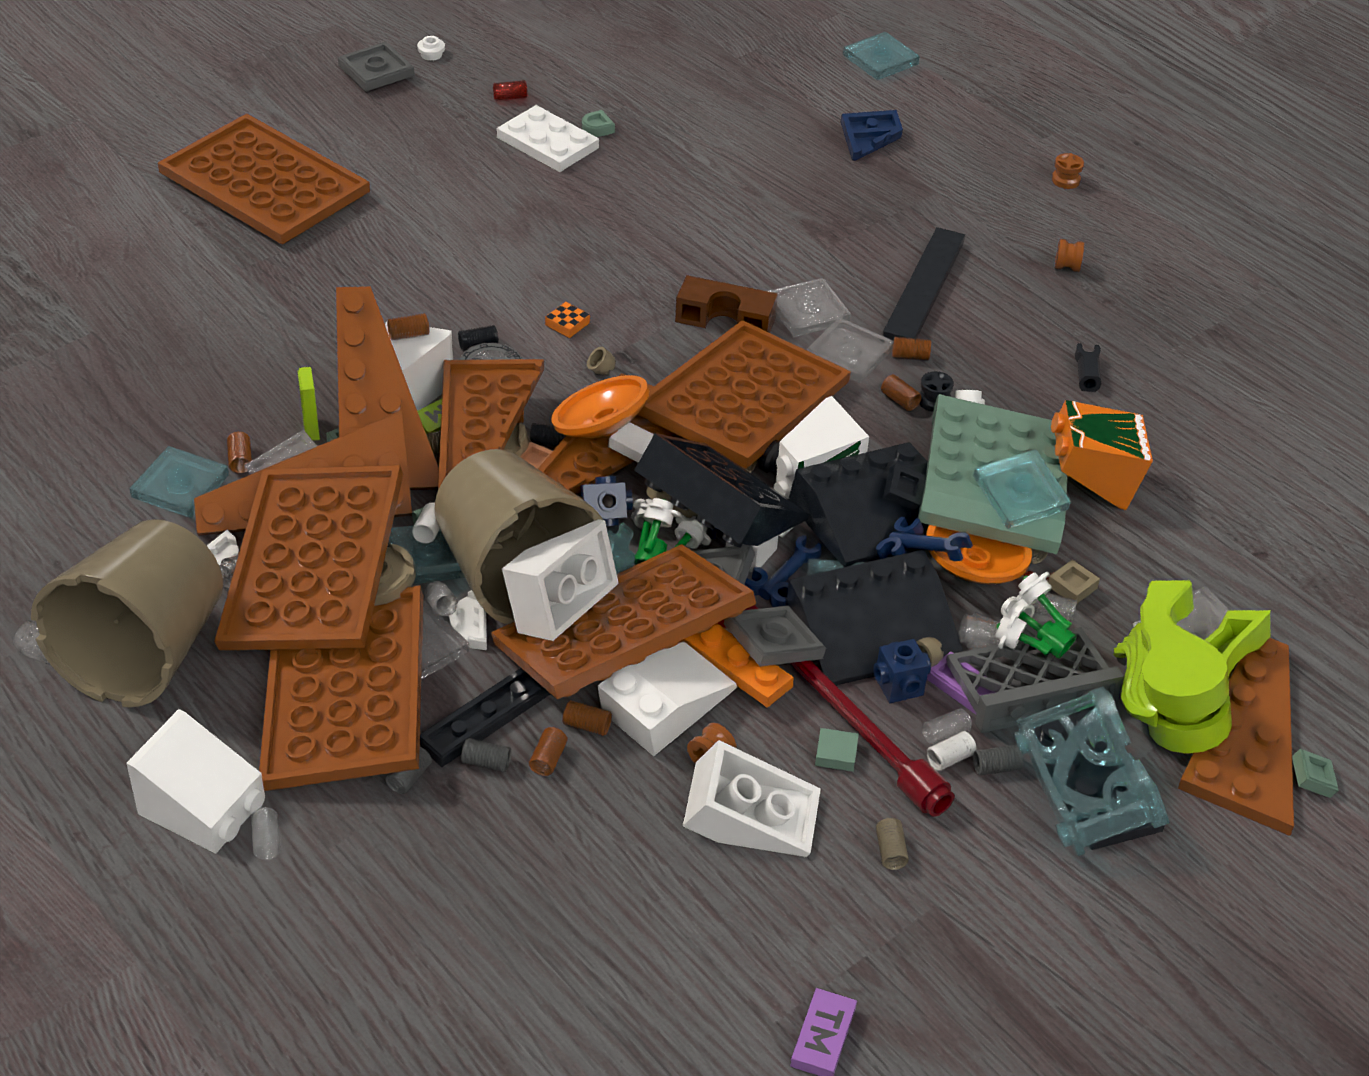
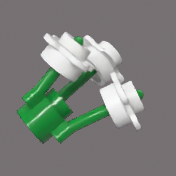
M666 499L635 500L633 503L635 511L632 512L631 518L635 525L642 529L634 564H640L667 551V544L657 538L660 527H671L674 517H676V522L679 524L675 529V535L679 540L675 547L682 544L695 549L700 543L709 545L711 538L706 534L707 527L699 523L695 519L696 516L686 518L680 512L672 510L674 505Z
M1048 571L1040 577L1036 572L1029 576H1024L1023 581L1018 585L1021 590L1017 597L1012 596L1004 602L1001 608L1003 618L996 625L998 630L995 637L1001 639L998 648L1002 649V647L1007 646L1015 649L1020 640L1038 649L1045 656L1051 653L1060 659L1073 645L1077 635L1069 630L1072 623L1064 618L1045 596L1053 588L1046 580L1050 575ZM1039 600L1056 622L1054 623L1049 620L1044 625H1041L1032 618L1035 611L1032 604ZM1026 625H1029L1038 632L1037 638L1039 640L1023 633Z

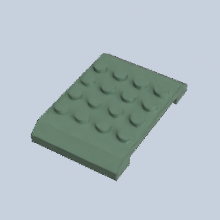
M939 394L933 411V429L926 471L927 477L918 515L921 523L1057 554L1065 525L1067 474L1061 471L1059 456L1055 454L1056 438L1055 433L1051 431L1052 420Z

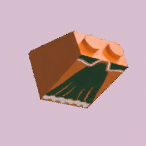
M1065 400L1060 412L1054 414L1051 422V431L1055 433L1056 438L1055 454L1059 456L1061 471L1119 509L1127 510L1153 462L1143 415Z

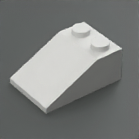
M601 519L526 549L502 568L517 632L554 641L619 584L605 520Z
M685 642L678 643L672 648L657 651L647 656L641 663L628 665L614 672L611 677L598 685L601 709L608 712L611 711L612 721L653 756L658 754L737 688L733 680Z
M718 740L696 762L683 827L718 843L807 857L811 853L821 789Z

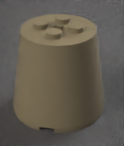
M500 449L478 452L457 464L440 485L434 508L438 526L478 603L488 615L504 624H510L515 620L502 568L526 549L598 519L603 520L588 502L518 455Z
M152 519L142 521L51 580L39 591L31 609V620L36 621L40 633L36 638L37 644L47 661L58 674L85 695L100 702H103L106 698L122 702V707L146 705L163 693L222 595L223 576L213 553L192 532L178 524L165 520Z

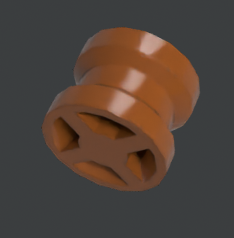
M1072 153L1058 155L1054 163L1056 170L1052 174V182L1064 189L1078 187L1081 182V175L1079 173L1083 170L1084 160Z
M1059 239L1055 269L1068 267L1072 271L1080 272L1084 242L1078 241L1073 244L1068 243L1066 239Z
M709 723L702 730V736L694 737L687 744V751L692 761L696 764L718 740L737 748L734 737L722 725Z

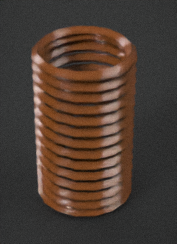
M425 313L387 320L388 333L392 341L402 338L407 339L408 337L413 338V336L429 335L430 333L429 322Z
M894 337L893 358L930 359L931 340L916 339L915 341V338H905L904 341V337Z
M894 374L886 377L881 385V392L907 411L914 410L921 401V393Z
M244 432L231 433L227 438L229 469L235 473H245L252 467L250 437Z
M570 700L564 709L562 722L564 725L574 726V728L577 727V729L580 728V730L583 729L604 736L609 730L612 713L611 711L608 712Z
M548 727L543 731L529 761L531 770L536 774L549 776L553 773L568 741L566 734L562 730Z

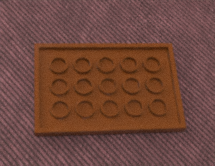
M247 113L158 162L159 173L282 245L370 192V182Z
M742 320L652 387L648 399L638 415L675 433L677 436L690 441L705 443L737 465L747 469L765 453L768 446L774 440L780 441L823 400L833 396L850 380L851 371Z
M400 465L262 470L214 641L219 650L365 648L403 480V472Z
M681 544L618 573L619 584L554 641L518 633L515 621L491 632L494 644L558 700L562 697L576 694L580 688L595 681L605 680L611 677L614 672L628 665L641 663L647 656L657 651L672 648L682 639L695 633L705 632L712 625L726 618L742 614L745 609L755 605L756 600L753 590Z
M421 586L407 587L400 593V598L387 604L374 606L365 648L270 650L259 766L264 791L419 769L424 602Z

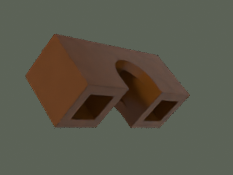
M686 275L676 297L675 322L706 328L712 318L727 316L736 320L737 324L743 320L770 333L776 319L778 293Z

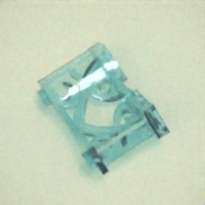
M1103 686L1088 691L1087 695L1016 720L1019 731L1013 733L1015 741L1022 755L1029 754L1042 788L1059 822L1055 827L1064 848L1071 845L1077 856L1085 854V846L1150 822L1154 828L1170 823L1157 785L1148 775L1140 759L1135 760L1132 754L1127 753L1124 747L1131 744V741L1111 693ZM1093 706L1094 709L1074 726L1068 715ZM1058 719L1069 735L1067 740L1065 741L1059 732L1048 729L1049 736L1054 740V743L1050 747L1043 746L1038 741L1034 728ZM1089 739L1094 749L1097 742L1103 741L1107 744V748L1105 751L1098 753L1092 750L1086 744V741ZM1079 751L1088 761L1095 765L1104 767L1119 766V769L1107 778L1103 786V798L1090 797L1066 786L1069 771ZM1045 763L1056 764L1053 778H1051ZM1125 786L1128 788L1125 792H1118L1116 790L1117 799L1111 798L1115 787ZM1063 802L1074 807L1068 811ZM1098 812H1106L1098 816ZM1082 818H1089L1088 820H1085V821L1080 822V823L1077 824V822H1078L1080 819H1082Z

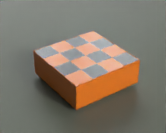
M564 302L545 316L546 326L568 338H571L590 323V314L568 302Z

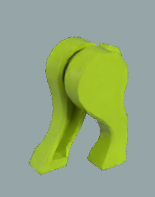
M1190 580L1151 581L1147 589L1146 599L1140 607L1141 622L1131 630L1128 636L1124 637L1123 642L1118 643L1117 647L1114 648L1113 655L1116 658H1127V669L1123 680L1121 699L1128 714L1148 724L1149 735L1158 745L1179 753L1204 752L1218 746L1229 735L1232 727L1229 674L1244 656L1259 650L1271 637V610H1228L1219 628L1203 640L1176 625L1180 620L1188 617L1194 610L1192 582Z

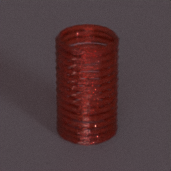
M526 81L494 82L493 95L495 101L527 98Z

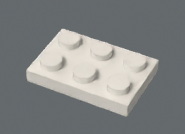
M537 105L497 128L498 139L558 172L563 171L599 148V138Z

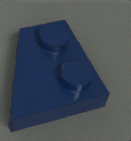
M897 110L845 113L841 115L840 123L852 161L858 160L902 137L903 128Z

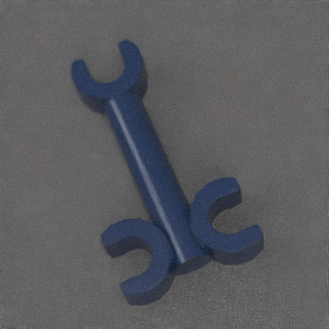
M901 517L895 522L896 532H892L889 538L882 540L877 545L876 550L880 559L887 558L891 553L893 556L906 554L904 548L906 547L946 552L950 560L962 561L963 555L960 548H971L973 545L969 535L964 532L955 533L948 538L922 535L924 528L920 519H915L908 526L905 517Z
M805 535L799 536L796 539L794 554L769 579L764 569L754 567L752 572V579L754 581L747 578L745 586L753 590L754 596L760 595L765 600L770 599L772 607L786 606L787 599L784 597H787L789 585L786 581L804 563H813L820 559L822 544L818 543L811 549L805 548L807 537Z

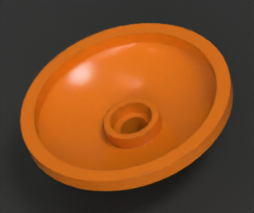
M634 375L617 376L593 383L565 399L553 412L552 424L557 432L569 437L596 438L611 436L627 425L644 407L650 393L648 384L644 378Z
M929 525L926 536L948 538L955 533H959V531ZM972 534L968 535L973 546L971 548H960L963 555L962 561L950 560L946 552L929 550L936 562L954 576L973 583L989 585L1002 584L1021 577L1028 570L1032 559L1031 548Z

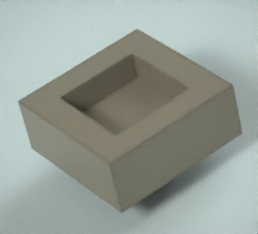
M1072 559L1051 574L1048 582L1053 587V591L1073 605H1076L1098 589L1100 578Z

